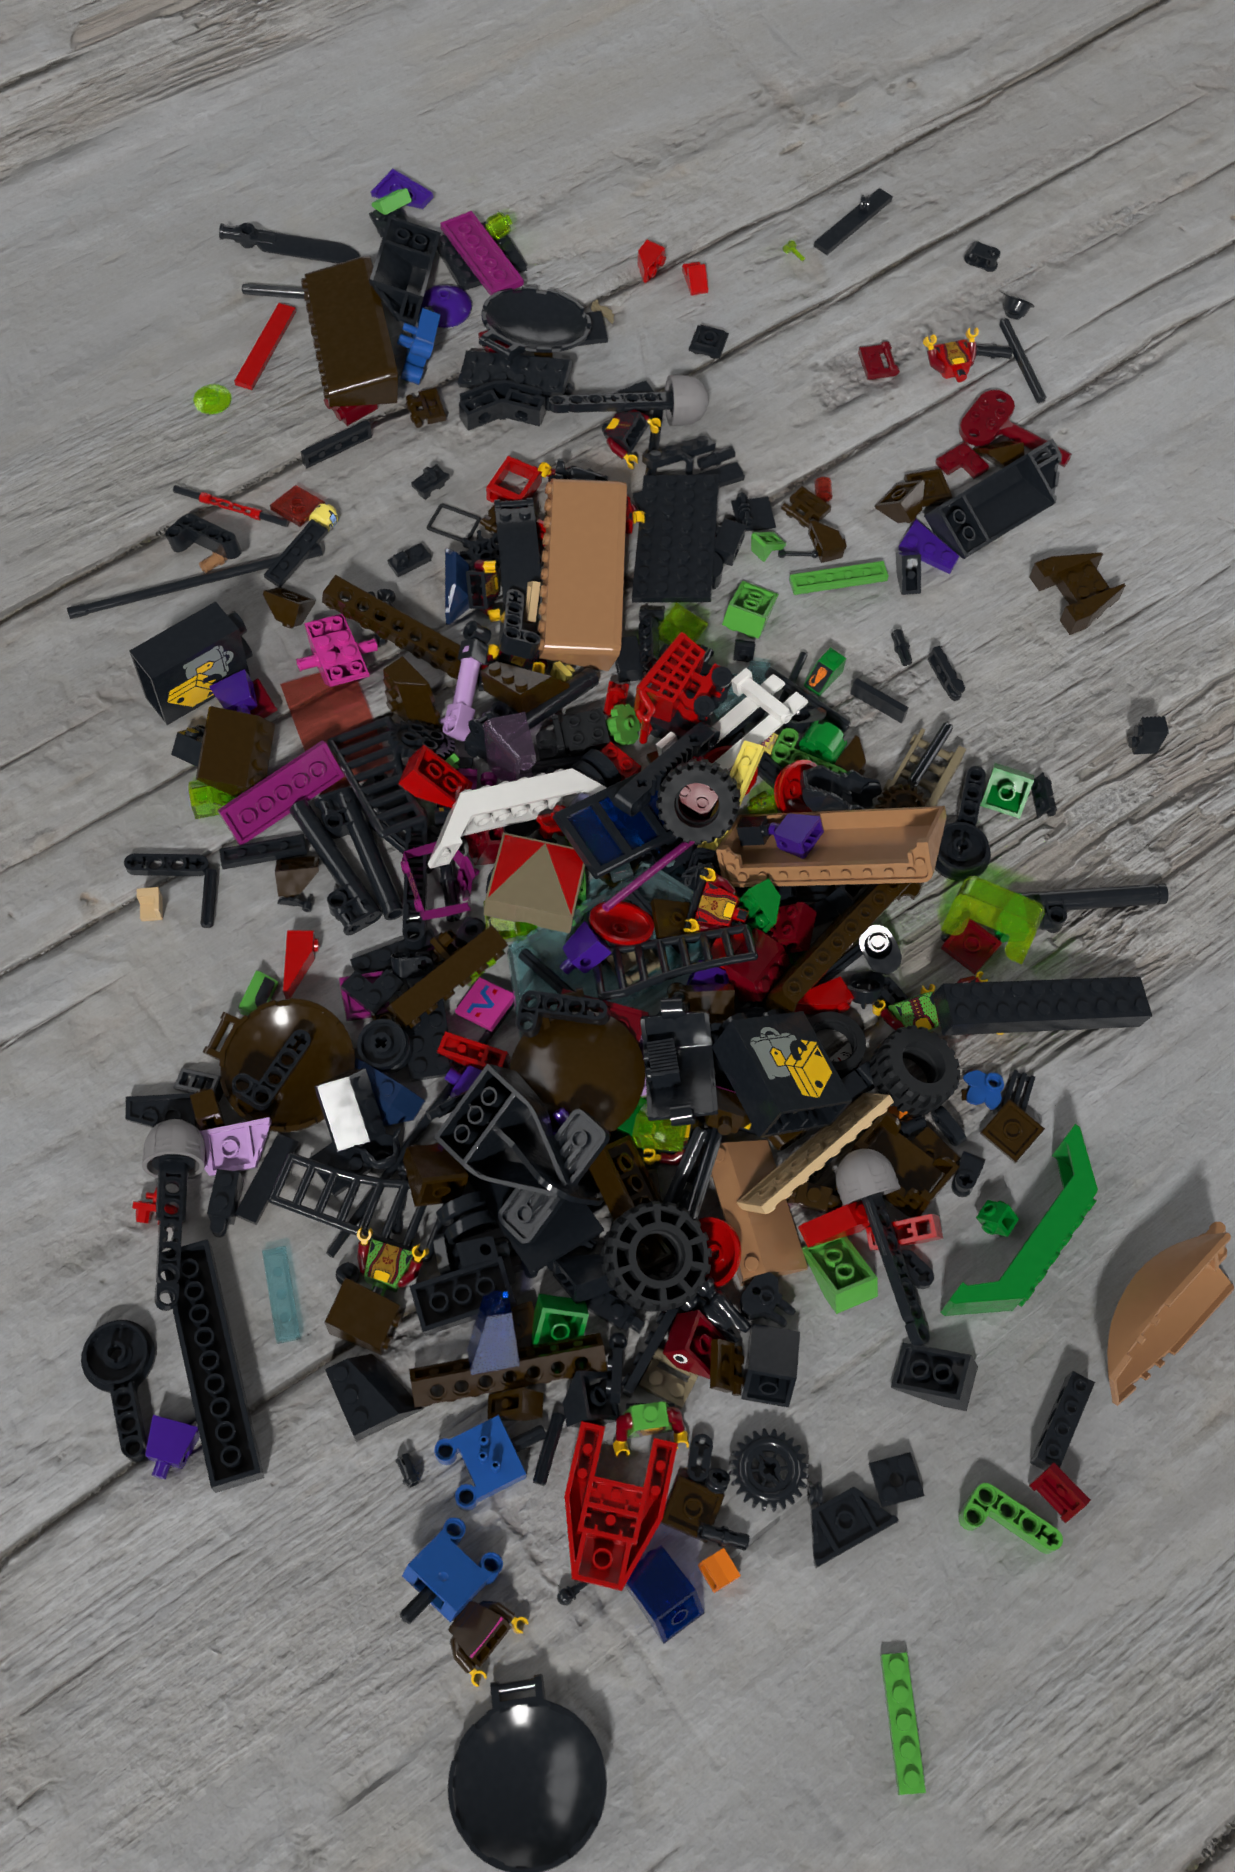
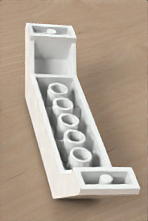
M571 768L567 770L558 769L549 774L540 773L531 778L522 777L512 782L503 781L494 786L485 785L476 790H464L459 794L458 799L447 815L429 859L428 866L431 869L449 864L463 843L460 838L461 836L537 819L538 815L552 813L557 805L568 807L607 787ZM607 797L599 803L614 823L617 820V815L622 811L614 807L612 801ZM591 806L574 814L594 824L595 828L604 827Z

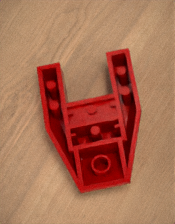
M581 1421L564 1495L572 1580L622 1591L663 1519L678 1443L657 1438L653 1439L644 1485L639 1487L595 1476L605 1426Z

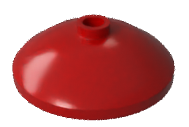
M621 901L607 912L602 908V905L605 903L602 902L593 907L590 912L589 923L591 928L602 939L613 944L623 946L637 945L647 941L654 931V922L651 916L640 907L631 903Z
M705 1217L699 1219L702 1224L700 1228L703 1233L707 1232L709 1240L706 1241L707 1246L712 1250V1257H709L708 1263L711 1265V1270L705 1277L710 1275L715 1281L714 1287L719 1288L728 1283L737 1272L741 1260V1244L736 1231L730 1224L719 1218Z

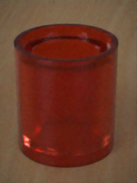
M819 477L814 482L815 495L823 501L829 502L833 497L831 479Z

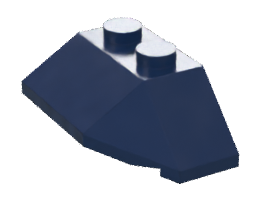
M445 548L446 625H450L469 609L466 571L469 570V564L456 551Z
M355 1058V1069L366 1068L384 1126L414 1121L426 1101L397 1081Z

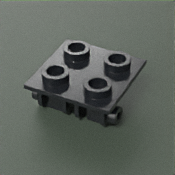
M740 492L736 500L731 501L735 521L746 525V531L776 528L768 497L748 499L745 493Z

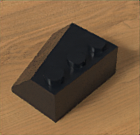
M373 1354L347 1358L325 1369L356 1442L423 1410L422 1406L415 1407L413 1397Z

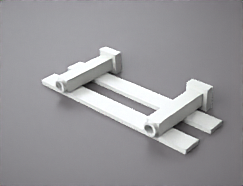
M747 668L732 679L733 692L737 696L745 694L747 697L712 726L720 732L718 742L757 708L761 707L770 715L715 761L721 764L720 768L723 770L725 768L728 771L732 769L744 740L760 745L783 724L788 723L792 716L808 703V700L798 692H795L784 703L777 700L773 695L785 686V682L774 674L761 685L753 681L752 672ZM673 732L668 733L656 744L659 756L678 741L677 736Z

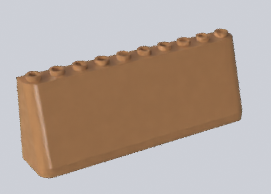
M551 479L550 482H547L545 494H548V499H546L544 505L547 516H545L543 523L546 533H544L542 544L545 545V550L542 553L544 567L541 571L543 585L540 589L542 602L539 607L541 620L538 625L541 639L537 649L540 650L539 658L609 671L621 651L627 484L619 481Z
M945 806L791 813L814 815L821 818L824 833L805 859L780 850L777 847L774 835L768 838L765 845L741 846L736 827L743 817L766 816L768 824L772 822L780 824L786 815L790 813L739 815L717 847L716 853L721 876L728 880L733 887H753L768 878L774 886L923 883L932 878L946 822Z

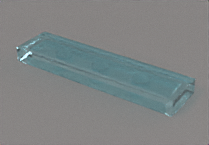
M286 1246L263 1250L262 1255L276 1343L281 1344L299 1340L301 1335Z

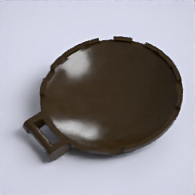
M583 987L576 988V991L562 994L585 998ZM579 1005V1007L573 1008L572 1013H579L582 1006ZM599 1011L598 1013H596V1012H594V1013H595L596 1016H598L599 1013H602V1012ZM543 1017L540 1032L535 1037L528 1038L524 1035L522 1036L513 1052L509 1068L515 1070L542 1100L548 1110L553 1130L559 1124L552 1114L563 1107L569 1115L576 1109L585 1110L611 1134L634 1113L645 1085V1064L640 1047L630 1031L613 1017L604 1025Z
M297 998L280 1001L273 1000L264 1003L241 1019L223 1012L220 1017L222 1019L208 1047L205 1046L202 1053L220 1061L222 1090L233 1109L247 1122L270 1117L272 1122L269 1131L273 1132L300 1131L324 1120L325 1118L314 1086L344 1071L355 1069L353 1043L342 1022L325 1007L309 1000ZM229 1024H232L233 1027L230 1033L228 1034L220 1052L216 1051ZM304 1030L310 1035L311 1042L308 1051L268 1109L259 1111L232 1093L233 1078L240 1073H245L260 1081L294 1031ZM303 1039L296 1041L295 1048L293 1049L295 1052L299 1045L304 1043ZM285 1056L281 1059L285 1065L293 1063L291 1057ZM271 1075L268 1078L272 1084H277L281 1081L277 1075ZM244 1081L236 1084L237 1089L241 1091L249 1087ZM258 1094L255 1097L260 1103L268 1100L265 1094Z

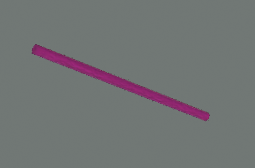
M690 841L689 844L685 842L680 843L606 901L602 908L607 912L692 846L695 841Z

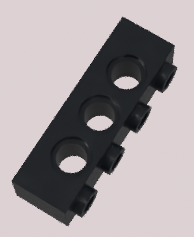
M1072 1371L1065 1377L1031 1458V1464L1044 1471L1052 1463H1055L1059 1468L1061 1467L1094 1387V1381L1075 1371Z

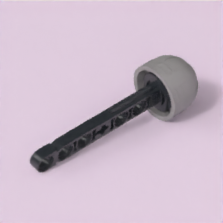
M669 375L666 380L665 392L586 394L568 397L567 395H556L549 399V410L554 413L665 410L669 426H683L693 424L703 417L708 408L709 398L705 386L698 379L685 375Z
M180 1119L166 1120L154 1126L145 1140L142 1157L143 1170L150 1176L158 1178L155 1220L159 1221L155 1305L163 1311L173 1309L179 1298V1284L177 1283L180 1278L182 1222H186L187 1181L189 1178L199 1175L205 1166V1143L200 1131L191 1123ZM175 1184L179 1191L170 1193L167 1191L166 1185ZM174 1205L178 1212L172 1215L168 1214L165 1211V1206ZM168 1227L172 1228V1232H174L171 1241H167L168 1231L166 1230ZM170 1248L174 1250L176 1256L166 1258L162 1251ZM167 1270L171 1271L175 1278L171 1281H166L162 1278L161 1273ZM169 1293L173 1297V1302L169 1304L163 1303L160 1295Z
M872 1149L852 1151L841 1160L836 1171V1185L842 1206L862 1200L901 1317L906 1324L904 1326L909 1340L914 1346L928 1344L930 1334L925 1319H923L919 1301L882 1197L901 1188L896 1173L889 1160L881 1153Z

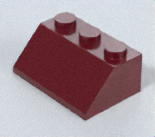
M758 928L752 930L758 959L724 966L739 1002L762 1001L791 964L784 946ZM745 940L735 951V955L748 953Z

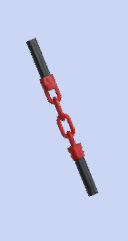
M178 485L173 487L174 493L197 499L201 503L218 505L227 510L243 513L256 520H264L284 527L289 525L288 519L265 513L263 510L254 507L250 508L232 503L228 500L214 497L212 494L200 493ZM221 502L228 503V507L221 505Z

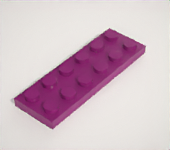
M472 211L440 223L441 230L490 296L503 289H516L524 285L523 278Z
M320 741L217 811L239 845H243L287 816L293 804L300 800L309 801L343 778L344 774L324 741Z

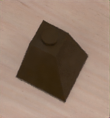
M1003 441L973 448L978 455L1000 468L1006 467L1025 455L1024 443L1016 441Z
M918 480L895 484L875 505V508L896 523H911L915 521L916 516L922 511L924 481Z
M282 587L263 591V596L275 620L282 622L284 627L291 629L303 624L316 601Z
M318 855L276 860L275 878L278 897L294 898L301 894L319 872L320 858Z

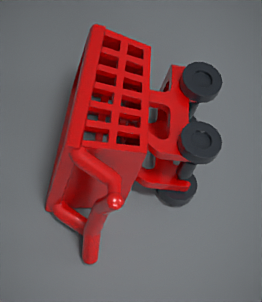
M683 632L677 635L637 685L634 711L641 723L639 738L641 744L647 743L648 737L653 730L650 723L652 716L671 722L678 710L682 718L690 721L691 728L701 721L710 726L711 719L709 716L714 711V704H722L727 699L728 690L726 687L732 681L731 671L714 663L708 675H700L706 651ZM689 691L695 694L692 699L686 696Z

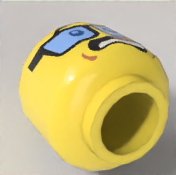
M319 504L310 514L309 520L313 519L327 528L329 532L338 522V515L332 505Z

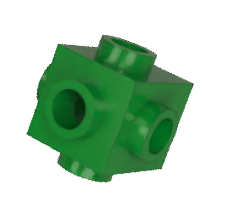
M991 1200L986 1201L976 1217L986 1233L1005 1237L1009 1236L1019 1220L1008 1204L1002 1201L995 1202Z

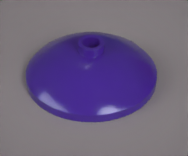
M447 284L436 285L425 291L419 315L422 308L430 306L435 313L440 314L438 327H454L463 323L470 316L472 310L471 299L464 290L456 286Z

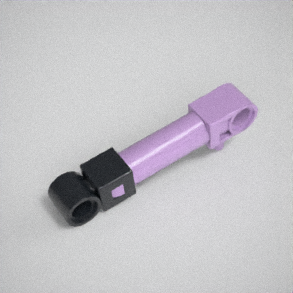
M473 620L468 622L463 630V637L466 640L461 641L457 660L461 661L453 703L447 706L446 716L439 721L443 725V732L460 742L465 741L471 732L468 722L474 719L475 709L472 708L479 670L481 665H485L489 648L487 644L491 639V630Z

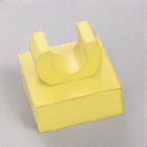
M561 661L553 664L550 676L566 682L572 678V673L575 669L571 665L564 666Z

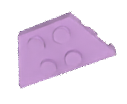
M268 1117L200 1131L205 1143L204 1169L211 1177L215 1176L217 1169L243 1171L257 1168L271 1126V1118Z

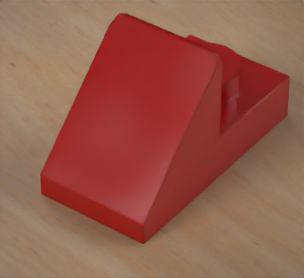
M700 262L682 264V271L690 294L708 293L705 264H700Z

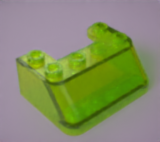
M970 876L961 885L943 923L941 932L950 935H960L964 932L969 919L1009 935L1010 938L1005 947L1006 956L1022 966L1043 920L1045 909L1041 903L977 876Z

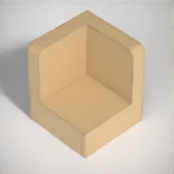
M159 887L137 889L141 921L163 920V897Z

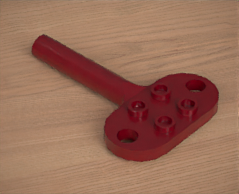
M1000 390L984 392L963 417L959 426L961 438L973 446L988 445L998 435L1006 436L1016 442H1023L1024 446L1030 450H1034L1047 442V440L1009 420L1013 414L1015 403L1010 395ZM970 434H976L977 437H972ZM1058 447L1062 454L1059 465L1065 467L1072 453Z

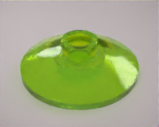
M209 384L196 391L193 402L195 407L202 413L218 414L229 407L231 394L221 385Z

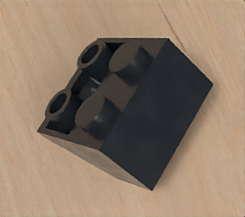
M197 725L177 732L171 755L198 767L205 726Z

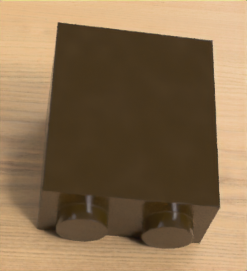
M439 1142L430 1145L415 1144L406 1148L403 1162L415 1207L444 1204L462 1196L469 1178L468 1172Z
M345 1278L326 1317L325 1325L330 1335L382 1355L384 1349L388 1350L393 1341L391 1334L394 1327L398 1328L400 1326L403 1314H401L400 1305Z

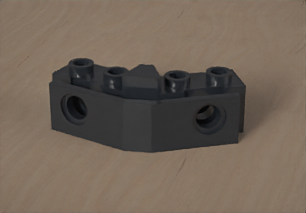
M494 380L460 393L459 416L468 431L497 419L505 420L506 418L540 427L545 415V397H543V389L509 380Z

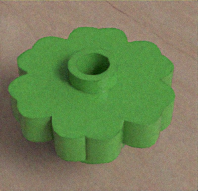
M630 704L615 705L611 709L612 717L605 720L608 735L614 737V740L619 745L635 744L639 737L640 724L637 716H635L634 708Z

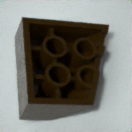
M403 656L384 668L383 682L386 688V704L390 711L396 712L405 723H407V720H410L412 723L418 720L421 724L423 722H426L429 726L434 724V728H442L441 732H443V725L437 720L440 718V714L433 705L435 699L429 682Z
M497 661L481 670L484 691L523 715L570 687L568 683L553 676Z

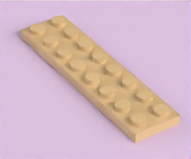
M862 1093L846 1107L831 1126H826L819 1130L738 1200V1206L742 1210L761 1214H768L774 1211L776 1205L781 1200L790 1197L793 1193L792 1191L797 1186L806 1183L812 1173L823 1168L825 1162L839 1154L844 1145L855 1140L856 1135L860 1131L870 1127L876 1117L886 1113L888 1107L894 1103L891 1096L888 1094Z

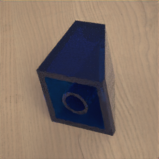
M494 1291L489 1295L483 1296L467 1347L471 1375L520 1366L508 1292Z
M662 1545L657 1549L649 1551L637 1563L625 1587L662 1643L665 1644L704 1614L702 1604L694 1586Z

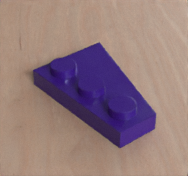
M392 169L371 191L372 197L380 199L398 189L406 188L412 200L406 205L423 209L434 198L431 191L395 169Z
M917 519L898 548L901 552L915 551L921 554V561L948 574L951 573L959 559V555Z

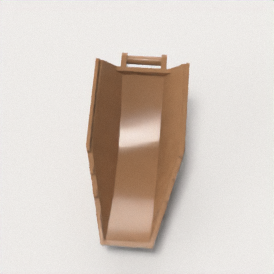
M1214 1222L1209 1226V1230L1206 1233L1176 1243L1158 1253L1146 1262L1126 1287L1114 1312L1108 1337V1377L1112 1403L1116 1406L1136 1390V1386L1133 1385L1140 1378L1146 1381L1151 1377L1148 1371L1154 1365L1161 1368L1165 1364L1162 1358L1169 1352L1176 1355L1234 1290V1285L1230 1283V1280L1219 1268V1265L1227 1257L1225 1245L1231 1240V1235L1226 1232V1226L1222 1222Z

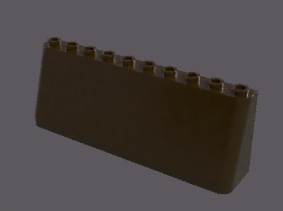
M362 256L306 273L304 278H301L306 311L308 313L309 325H311L314 349H318L316 350V360L320 361L318 362L319 374H323L321 375V385L325 386L323 387L324 399H328L329 407L397 403V366L381 298L369 283L373 270L371 256Z
M924 882L871 884L850 907L824 930L810 945L809 950L804 951L781 975L763 1000L757 1002V1007H765L766 1012L772 1009H781L783 1013L795 1012L797 1003L879 916L896 899L899 901L903 896H911L910 898L914 900L920 894Z

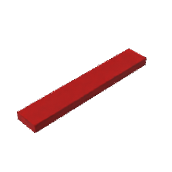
M278 303L235 378L236 386L253 390L296 313L295 307Z

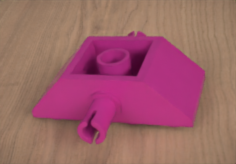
M342 614L304 623L312 655L296 659L299 671L317 667L324 683L329 687L369 677V672L361 655L378 651L374 638L360 643L355 642L348 623Z

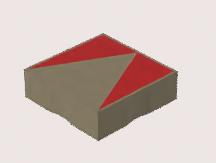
M503 832L485 899L483 915L513 922H526L541 928L570 934L585 864L573 847Z

